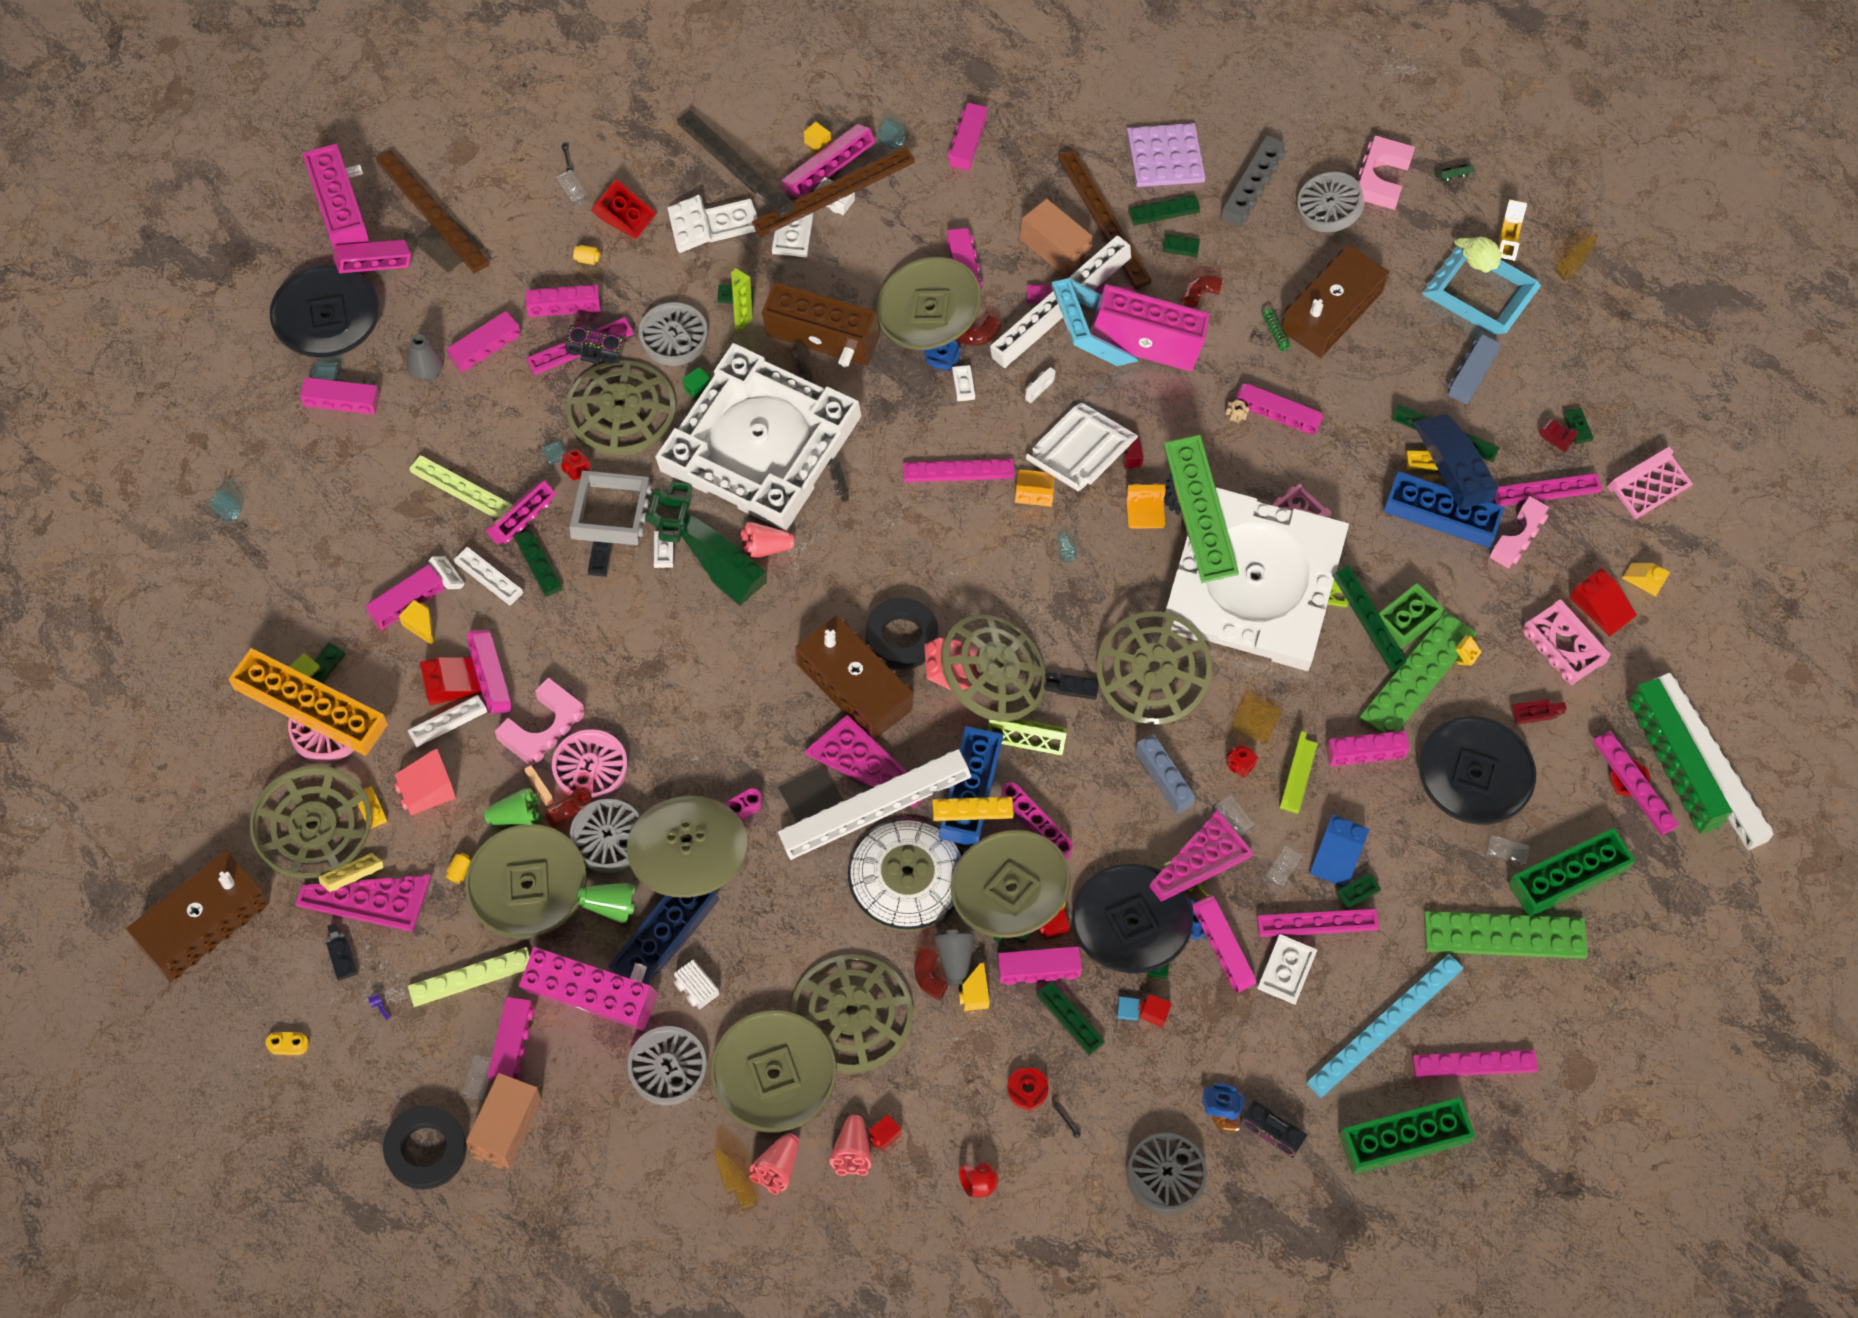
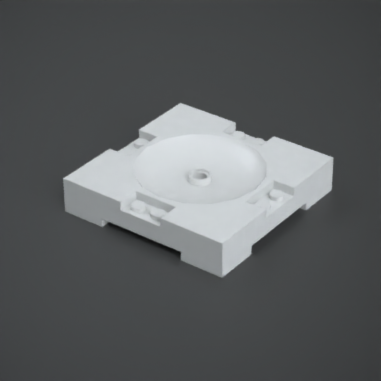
M733 343L714 370L715 375L680 427L672 431L655 458L661 472L684 483H690L692 487L706 494L708 492L713 493L737 505L739 510L776 528L787 531L814 490V483L829 460L831 458L834 459L861 418L859 401L829 387H826V389L766 362L764 357Z
M1215 487L1239 575L1201 584L1189 537L1187 536L1165 613H1170L1186 620L1193 625L1206 641L1271 658L1273 662L1309 671L1334 581L1332 574L1337 571L1349 523L1297 509L1293 511L1257 502V498ZM1251 575H1256L1259 579L1254 580L1251 578ZM1167 618L1163 619L1161 628H1164ZM1177 621L1173 622L1171 631L1180 636L1198 641L1196 636L1187 627Z

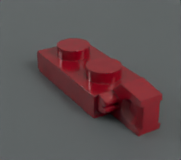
M1550 699L1513 704L1511 706L1516 725L1552 720L1557 718L1558 715L1565 714L1567 710L1565 702L1554 704V701H1550Z

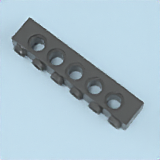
M1268 135L1266 136L1225 204L1221 219L1239 227L1243 221L1246 222L1248 220L1250 209L1255 208L1257 197H1261L1264 192V185L1269 184L1272 172L1275 173L1279 166V160L1282 161L1285 157L1286 151L1284 148L1286 143Z

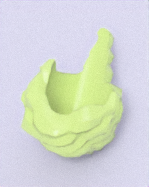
M1486 237L1455 239V245L1463 249V255L1471 267L1487 273L1491 269H1497L1500 265L1503 253L1491 239Z

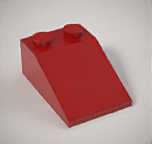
M615 179L590 210L603 222L634 239L639 237L657 214L617 179Z
M1602 567L1576 586L1570 596V599L1609 637L1637 616L1615 579Z
M438 657L419 662L430 706L482 694L472 658Z

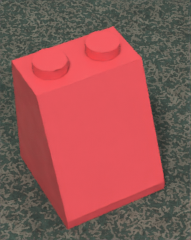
M938 638L925 644L927 679L951 690L943 675L941 666V648L944 638ZM952 640L949 651L950 656H961L964 642ZM970 643L968 656H976L980 648ZM951 664L953 674L963 690L970 688L972 684L966 677L962 664ZM969 664L971 672L978 679L980 674L976 664Z
M437 749L395 774L397 782H394V786L398 794L402 792L403 798L400 801L404 810L408 809L411 816L456 798Z

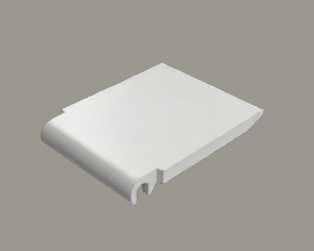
M1080 403L1074 406L1033 447L1032 456L1027 453L1026 460L1076 491H1080L1087 483L1091 485L1138 438V435L1084 403Z

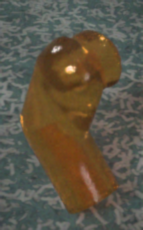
M1212 1116V1120L1219 1130L1238 1132L1239 1123L1228 1121L1227 1118Z

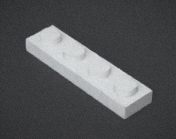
M466 547L454 559L459 567L509 606L523 594V590L470 548Z
M477 695L407 731L416 747H419L486 713L487 710Z

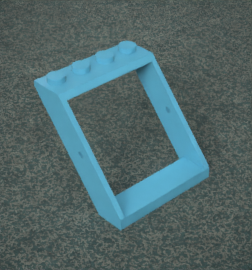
M1456 246L1452 254L1444 261L1443 266L1436 271L1433 279L1427 283L1422 294L1492 335L1507 333L1541 285L1536 279L1500 260L1498 268L1491 269V271L1521 288L1498 319L1494 320L1443 291L1466 261L1463 249Z
M1070 278L1052 282V289L1074 346L1115 366L1138 362L1136 356L1090 334L1079 303L1095 312L1101 294Z

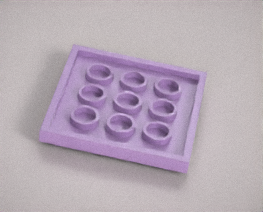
M1195 123L1127 128L1136 187L1205 182V173Z

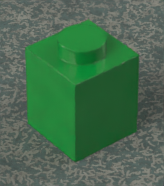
M699 367L682 379L683 389L695 401L701 396L712 380L711 376Z

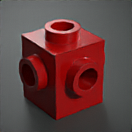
M579 449L562 454L561 469L575 481L581 479L582 471H590V461Z
M1240 743L1236 748L1232 747L1227 753L1226 765L1233 773H1238L1241 777L1245 778L1256 766L1259 757L1254 754L1251 748Z

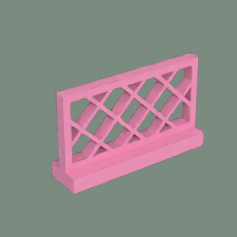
M1670 446L1617 477L1607 486L1610 492L1614 491L1635 520L1693 485L1673 458L1672 454L1674 452ZM1668 461L1673 467V472L1664 470V465ZM1652 471L1660 473L1659 480L1650 478ZM1663 474L1672 476L1671 483L1662 481ZM1676 477L1681 478L1685 485H1675ZM1637 480L1646 481L1645 489L1636 487ZM1649 482L1658 484L1657 492L1648 490ZM1662 486L1670 488L1669 495L1661 493ZM1623 488L1632 490L1631 497L1625 496L1621 490ZM1635 491L1644 493L1643 500L1634 498ZM1648 494L1657 496L1655 503L1647 501ZM1634 503L1642 504L1641 512L1637 513L1633 507Z

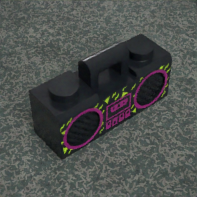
M570 325L565 342L566 352L574 356L581 355V361L599 364L600 359L609 364H619L624 348L623 336Z
M1253 1100L1240 1122L1241 1125L1292 1158L1295 1157L1308 1135L1293 1124L1272 1113L1271 1110L1256 1100Z

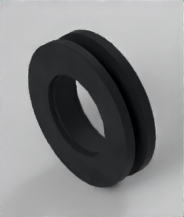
M893 598L884 601L868 617L866 623V645H870L878 658H883L886 661L888 668L897 670L916 668L926 662L925 644L938 639L937 620L932 611L917 600ZM898 619L909 620L919 627L921 637L911 647L896 648L884 640L882 635L883 629L891 621Z
M419 1106L405 1111L391 1123L384 1137L383 1155L389 1170L399 1182L414 1189H433L451 1180L462 1167L466 1156V1139L460 1124L449 1112L434 1106ZM419 1129H436L446 1139V1149L441 1159L431 1166L422 1168L407 1162L404 1157V1145L409 1136Z

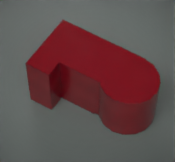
M1548 419L1539 430V434L1543 439L1565 453L1578 434L1574 429L1568 430L1560 426L1553 419Z
M1138 436L1125 450L1126 454H1124L1123 459L1124 469L1142 467L1144 456Z

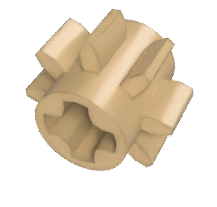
M1236 399L1233 403H1228L1226 415L1230 416V421L1233 420L1239 423L1242 419L1246 420L1249 407H1245V401L1242 402Z

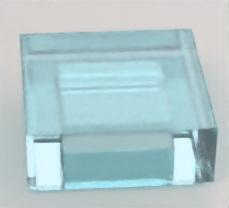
M560 442L542 447L549 465L562 461L564 451Z

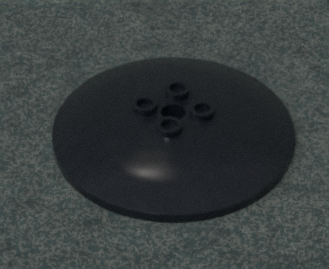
M336 265L315 266L291 276L276 291L270 305V322L277 338L290 350L309 357H332L356 348L373 332L380 314L378 295L369 280L358 272L339 273ZM326 313L331 314L328 318H322Z
M1468 716L1449 720L1437 727L1428 736L1420 752L1419 776L1426 794L1439 809L1462 822L1490 825L1506 821L1514 817L1526 806L1535 789L1536 766L1529 748L1513 730L1492 719ZM1470 771H1478L1480 773V777H1473Z
M1120 864L1106 868L1088 879L1075 898L1072 909V926L1075 937L1088 956L1111 970L1123 973H1146L1162 968L1181 954L1191 937L1193 910L1186 892L1182 891L1161 902L1149 887L1161 870L1141 864ZM1134 919L1138 923L1135 926H1130L1127 924V921Z

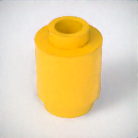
M585 245L575 246L573 259L577 260L578 263L596 265V262L600 261L601 252L598 251V248Z
M462 852L460 855L455 854L446 870L447 874L445 877L457 884H460L461 880L464 881L471 857Z

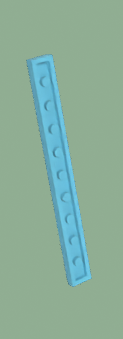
M1448 954L1307 1082V1085L1322 1099L1463 970V967Z

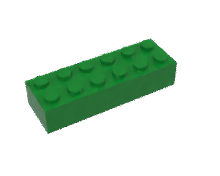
M1612 828L1513 875L1508 885L1526 914L1534 916L1630 870L1636 860L1615 828Z
M1459 1097L1343 1128L1339 1138L1352 1174L1356 1175L1470 1144L1475 1138V1133L1462 1099Z

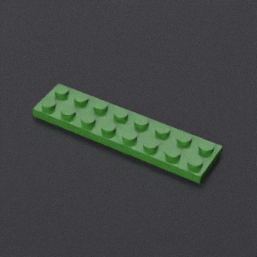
M1201 435L1165 442L1163 445L1201 584L1238 576V567Z
M1445 612L1407 658L1406 663L1398 669L1363 712L1359 720L1379 734L1399 732L1460 657L1455 648L1464 636H1471L1474 639L1477 632Z
M1425 911L1426 952L1586 959L1588 956L1585 918Z

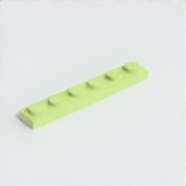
M421 455L409 468L410 472L495 519H498L512 506V504Z
M527 947L409 985L408 989L414 1007L525 971L530 957Z

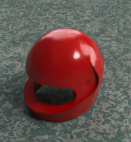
M978 1162L977 1167H973L970 1164H964L959 1167V1179L965 1193L969 1197H987L996 1190L999 1177L996 1169L990 1164ZM966 1173L968 1174V1176H969V1178H970L971 1184L969 1183V1181H968V1179H967Z

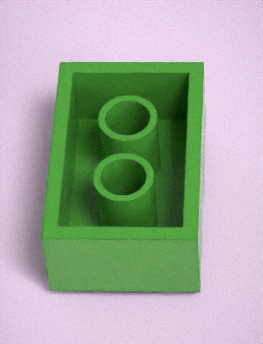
M1417 583L1382 610L1379 615L1398 647L1402 650L1440 619L1444 608Z

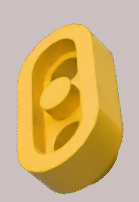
M273 1032L266 1039V1047L272 1054L301 1055L307 1051L309 1041L303 1033ZM274 1040H280L278 1044H273ZM296 1040H300L298 1045H294Z

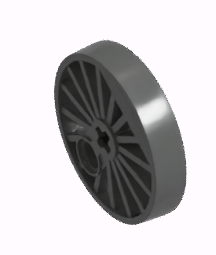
M1158 1133L1147 1137L1137 1145L1127 1163L1126 1178L1132 1195L1142 1206L1159 1214H1176L1189 1209L1201 1197L1206 1184L1207 1170L1201 1152L1191 1141L1177 1134ZM1159 1140H1165V1159L1157 1142ZM1169 1141L1177 1142L1178 1144L1173 1155L1169 1157ZM1152 1142L1157 1157L1146 1147L1147 1144ZM1141 1149L1151 1161L1146 1160L1136 1154ZM1192 1153L1195 1155L1197 1160L1192 1161ZM1184 1157L1187 1163L1181 1164L1176 1158ZM1134 1160L1148 1168L1132 1167V1162ZM1200 1165L1201 1172L1186 1171L1188 1168ZM1171 1167H1172V1171H1171V1173H1170V1176H1169V1175L1164 1176V1175H1163V1172H1164V1173H1167V1172L1171 1169ZM1137 1174H1145L1150 1176L1140 1178ZM1185 1177L1202 1178L1201 1185ZM1155 1180V1181H1154L1153 1183H1151L1149 1186H1147V1185L1145 1184V1183H1147V1182H1150V1181ZM1159 1184L1156 1193H1154L1152 1189ZM1182 1184L1187 1185L1197 1190L1198 1192L1195 1196H1193ZM1163 1186H1164V1203L1159 1199V1195H1160V1192H1161ZM1169 1187L1177 1206H1169ZM1176 1187L1189 1201L1182 1204Z

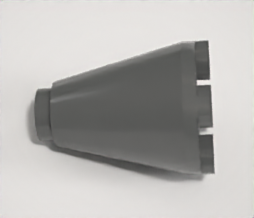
M423 334L412 336L406 359V367L410 376L421 380L437 378L438 373L443 367L440 353Z
M958 930L934 933L935 944L946 980L949 981V986L963 985L968 976L975 941V931L967 930L963 931V934L959 933Z

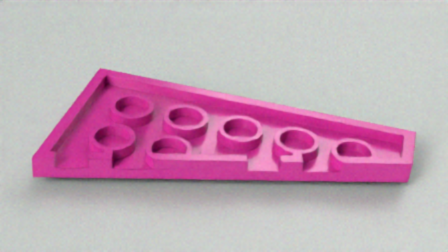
M848 715L805 750V755L873 788L876 785L890 781L896 776L907 773ZM920 800V801H918V802H916V803H914V804H912V805H910V806L916 807L922 800Z
M1217 810L1199 832L1181 849L1179 854L1171 860L1169 865L1158 874L1149 887L1162 902L1251 858L1253 851Z
M428 874L423 875V877L405 876V878L359 880V882L349 883L331 892L321 884L302 885L295 904L297 907L414 932L432 876Z

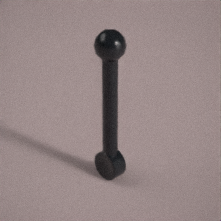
M563 144L561 148L564 151L567 163L566 171L572 173L573 168L570 166L567 151L569 148L567 144Z
M1054 1101L1052 1103L1053 1108L1058 1111L1072 1130L1073 1137L1079 1138L1081 1136L1080 1131L1074 1128L1060 1109L1059 1104Z

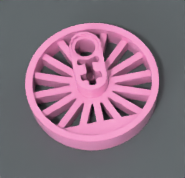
M289 718L288 731L290 740L295 750L304 758L314 762L329 763L343 759L354 751L346 746L343 747L341 743L333 740L339 750L333 752L331 738ZM299 735V738L295 740L294 736ZM325 740L327 742L328 753H322ZM318 742L316 752H310L311 749ZM303 743H307V745L304 748L300 746Z
M593 729L582 730L571 734L559 744L553 755L552 771L558 786L566 795L578 801L594 802L610 797L621 787L627 773V756L622 744L611 734ZM575 743L581 755L570 748V746ZM581 743L587 745V753H585ZM591 746L595 747L593 753H591ZM566 751L574 758L563 756L562 754ZM619 756L623 758V760L611 761ZM560 761L571 765L558 766V762ZM623 767L621 772H620V771H617V770L610 769V768ZM561 772H570L561 777H559L557 774ZM607 775L618 777V779L615 782ZM599 777L608 783L610 787L605 789ZM573 779L568 786H565L563 784L564 782ZM582 780H587V783L580 784L579 782ZM594 781L598 784L601 792H593Z

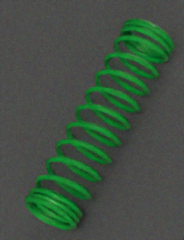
M1273 309L1265 310L1262 316L1274 340H1276L1279 350H1288L1291 345L1287 338H1285L1286 335L1283 334L1282 328H1279L1281 325L1278 324L1279 321H1276L1277 318H1274ZM1283 339H1286L1284 342H1277V340L1282 341Z

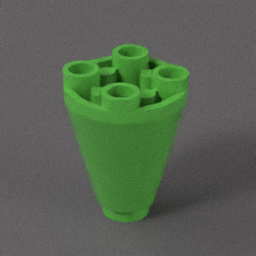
M524 788L490 805L484 810L487 824L503 826L541 824L543 819L538 809V804H540L539 794L533 793L530 788Z
M624 882L579 888L577 904L619 923H627L629 914H633L634 902H631V899L634 895L635 885Z

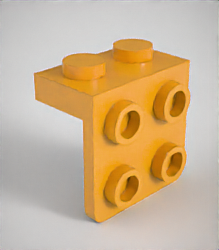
M1019 470L1015 503L1052 507L1054 476L1047 472Z
M1128 485L1126 505L1129 528L1165 527V485Z

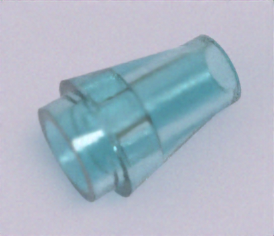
M1060 535L1057 538L1059 557L1065 563L1073 562L1077 558V550L1067 535Z

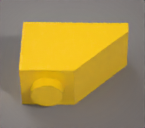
M1631 563L1623 579L1656 597L1670 572L1654 563Z
M413 600L399 615L401 624L432 645L434 639L430 609L424 603H418Z
M980 963L962 985V992H958L960 1005L963 1004L964 1011L989 1008L984 963Z

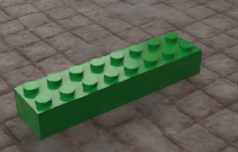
M1659 678L1639 684L1628 701L1631 712H1634L1639 727L1645 732L1647 742L1652 745L1657 760L1663 765L1667 778H1670L1675 793L1682 800L1683 808L1689 813L1694 828L1700 834L1720 828L1733 811Z

